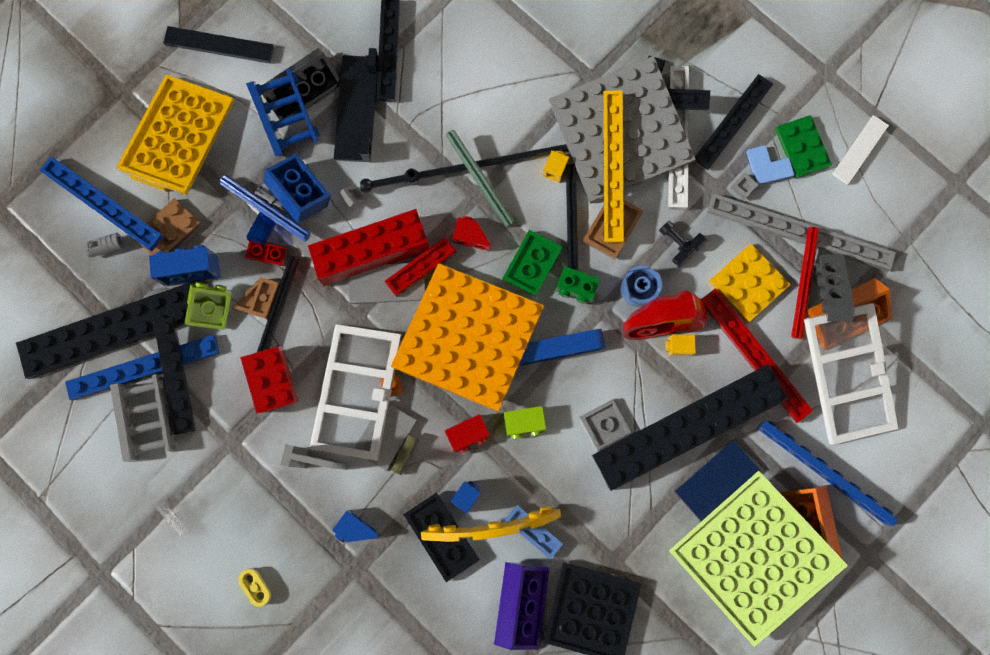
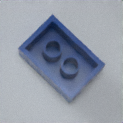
M297 153L265 170L263 182L297 224L328 207L331 197L330 193Z
M204 245L194 246V249L188 250L178 248L175 249V252L169 253L159 251L155 253L156 255L149 256L151 278L163 286L184 284L195 280L203 281L221 278L218 255Z

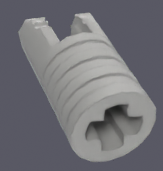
M116 232L88 241L87 248H90L87 250L88 257L92 258L123 249L122 237Z

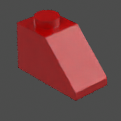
M468 216L458 217L453 235V243L490 252L491 243L477 221Z

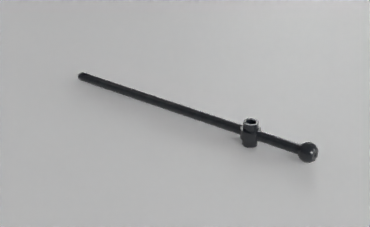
M563 144L475 162L479 168L550 155L551 150L555 152H566L569 150L567 145ZM464 163L421 172L410 168L404 175L373 181L364 178L360 181V187L362 192L369 193L373 188L403 182L409 185H416L420 179L466 171L468 169Z

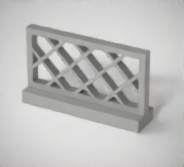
M285 444L280 464L288 467L306 468L307 463L333 469H346V464L309 456L311 449Z

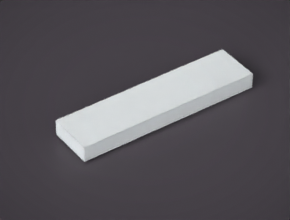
M873 115L831 175L847 185L889 125Z

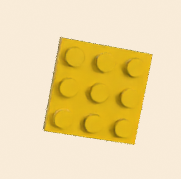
M751 243L708 281L747 323L791 285Z

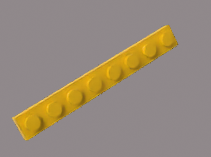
M623 90L603 92L604 243H623Z

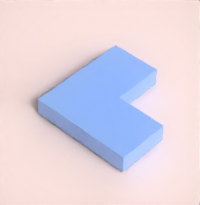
M766 145L746 151L755 181L759 185L794 176L789 158L771 162Z

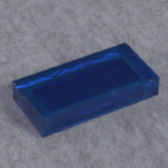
M259 212L246 236L247 240L265 246L276 222Z

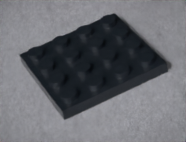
M563 562L543 642L585 655H625L642 583Z

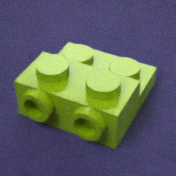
M196 282L195 285L190 284L185 325L225 330L232 296L231 291L227 290V286L215 285V288L207 287L208 284L204 282Z

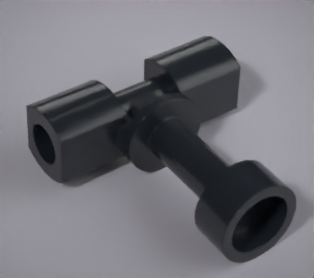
M669 220L660 228L659 232L663 236L668 234L680 246L678 248L680 252L672 259V262L680 268L690 259V255L694 251H698L708 240L699 233L693 240L687 239L685 241L673 229L675 225Z

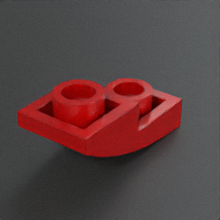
M249 240L245 259L283 266L287 248L271 243L265 244Z

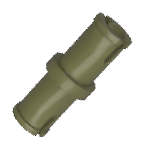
M408 434L391 468L393 472L399 475L403 474L408 461L413 457L412 453L419 439Z

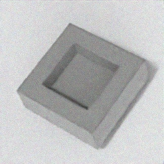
M744 172L731 186V189L745 200L759 184Z
M356 185L343 188L339 193L350 208L361 205L366 200Z

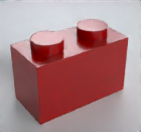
M480 414L444 430L455 453L459 452V454L469 451V446L475 443L477 446L488 441L487 438L490 437Z

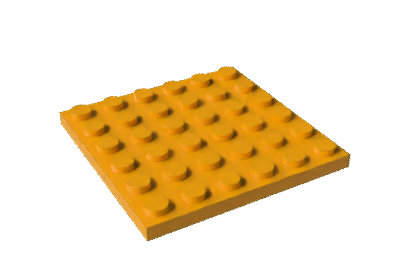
M438 263L391 367L499 412L544 309V305Z

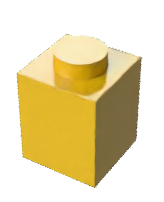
M551 150L543 170V177L560 183L569 157L564 152Z
M695 334L670 335L665 342V349L669 351V356H693L696 354Z

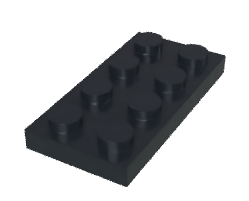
M437 492L403 514L446 583L480 560L467 538L454 542L422 540L421 532L429 529L428 526L433 524H440L441 527L456 525V528H460Z

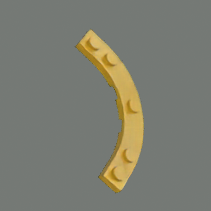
M543 506L539 511L530 512L528 516L503 523L493 521L489 522L486 526L456 528V525L441 527L440 524H433L428 526L429 529L421 532V538L428 541L454 542L473 537V540L507 536L520 533V529L528 527L534 529L561 517L560 509H552V506Z

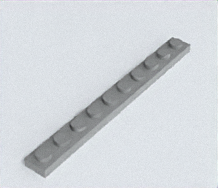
M714 193L707 210L709 214L802 244H806L808 228L816 227ZM819 228L817 249L832 254H844L845 258L885 271L891 270L896 252Z

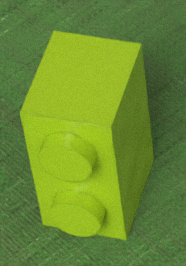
M542 406L504 412L507 436H511V439L523 438V434L530 433L531 436L542 435V431L546 430Z

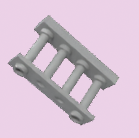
M152 375L153 383L128 389L125 385L118 383L110 385L123 462L138 461L137 455L139 453L165 447L166 452L176 451L177 439L173 435L163 376ZM155 390L156 402L135 407L129 406V396ZM158 409L159 421L138 426L132 425V415ZM162 428V440L141 445L135 444L134 436L136 434Z

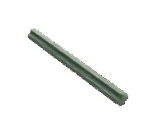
M449 131L446 134L447 139L505 227H509L514 223V219L456 131Z

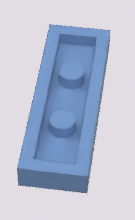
M517 505L505 521L523 518L529 514ZM543 526L530 529V527L520 529V534L550 560L563 545Z

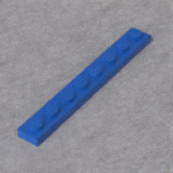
M52 156L39 170L151 252L164 238L160 233Z
M215 335L180 345L183 365L221 354ZM159 352L65 381L69 400H76L108 390L110 385L113 384L123 385L161 373L162 366Z
M764 421L758 425L757 429L884 525L894 526L898 519L893 516L894 513L890 509L879 506L874 497L869 494H863L859 491L860 487L843 479L844 475L835 469L831 470L823 459L812 456L810 454L811 451L807 447L796 444L794 442L795 439L787 433L783 434L778 430L779 427L775 423Z

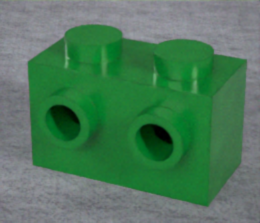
M564 266L556 292H559V295L565 298L574 297L577 299V302L582 304L592 303L600 278Z

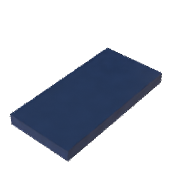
M731 440L674 492L701 522L760 469L735 441Z

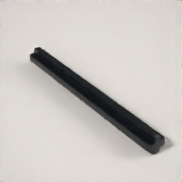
M575 164L566 165L568 268L578 271Z
M290 256L257 352L270 349L299 264V258L295 256Z

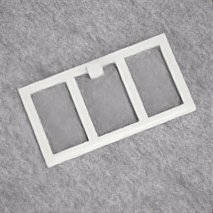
M869 303L855 307L853 321L827 322L826 314L804 319L829 445L898 429L874 304Z
M335 325L309 449L378 461L396 370L391 367V364L401 345V334Z

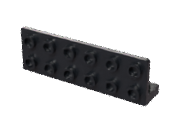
M369 48L368 55L342 56L334 148L335 160L371 162L378 74V53L376 48Z

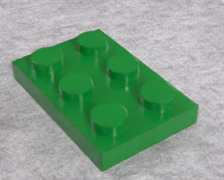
M811 115L775 128L784 153L790 160L795 179L829 168L832 165Z
M529 230L502 280L536 297L560 254L562 246Z

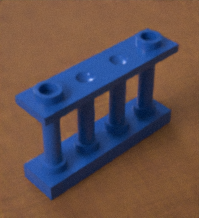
M290 68L286 69L288 76L262 85L256 84L255 81L246 83L275 156L283 154L285 146L311 137L315 143L318 141L317 137L320 136L317 126L312 125L296 84L299 82L295 71L292 72ZM289 83L292 84L295 94L271 103L263 102L261 95H264L263 92ZM297 101L299 102L302 110L301 113L278 121L270 120L268 114L271 113V110ZM304 119L306 120L309 128L308 131L285 139H278L276 131L279 128Z

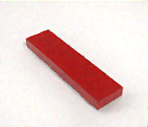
M444 237L384 282L395 297H397L436 269L438 263H444L455 255L457 251L448 239Z

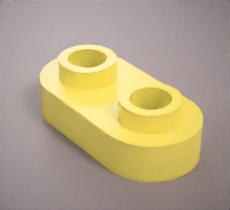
M247 569L241 572L238 579L239 585L250 602L256 607L266 605L271 599V591L259 572L255 569ZM249 575L253 576V582L248 581ZM259 592H263V593H264V598H263V599H260V598H259V596H258Z

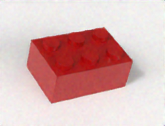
M283 346L240 357L257 414L299 401Z

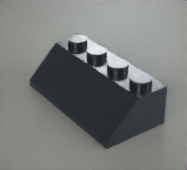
M319 48L289 67L292 72L295 71L299 82L296 84L306 108L340 86V78L324 52ZM284 70L266 83L288 76L287 71ZM289 83L263 92L264 95L262 96L267 103H271L293 95L295 92L292 84ZM298 101L273 110L279 120L302 111Z

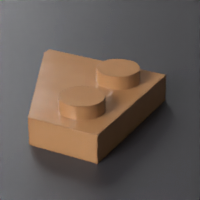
M260 277L254 283V286L248 289L244 296L237 303H234L231 308L268 320L280 284Z

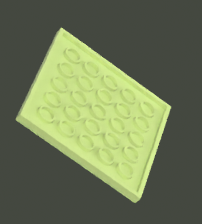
M757 471L669 550L754 647L848 566L760 471Z

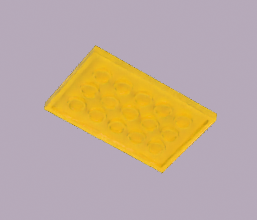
M166 74L116 168L126 174L188 195L235 102L234 99Z

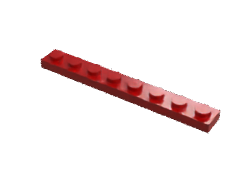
M715 288L704 296L701 300L705 305V309L754 371L769 364L788 400L780 404L792 419L799 423L812 413V408Z

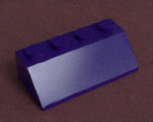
M505 562L494 645L509 650H539L549 567Z

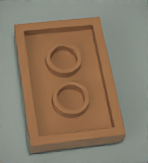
M173 198L146 223L164 236V238L152 252L145 246L143 247L151 255H156L155 253L159 251L173 252L201 224L178 200Z
M623 200L624 242L604 243L603 205L582 242L615 260L641 217L643 210Z

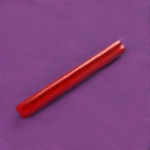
M809 227L807 231L791 335L794 339H802L804 334V319H806L820 230L818 227Z

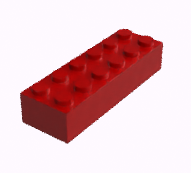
M417 209L308 245L318 280L323 287L371 269L421 254L430 248Z

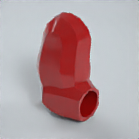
M685 290L675 295L655 298L634 311L623 323L624 337L630 340H645L679 331L690 333L702 330L708 322V316L702 300L695 293Z

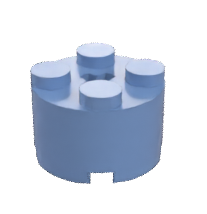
M646 265L633 267L625 275L621 283V294L628 305L639 308L657 298L662 289V279L659 273ZM638 284H641V286H644L645 288L641 290V288H638Z

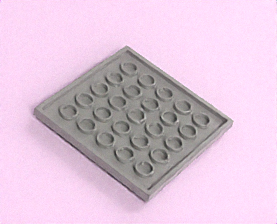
M654 56L549 98L589 203L604 197V91L623 90V189L696 160Z

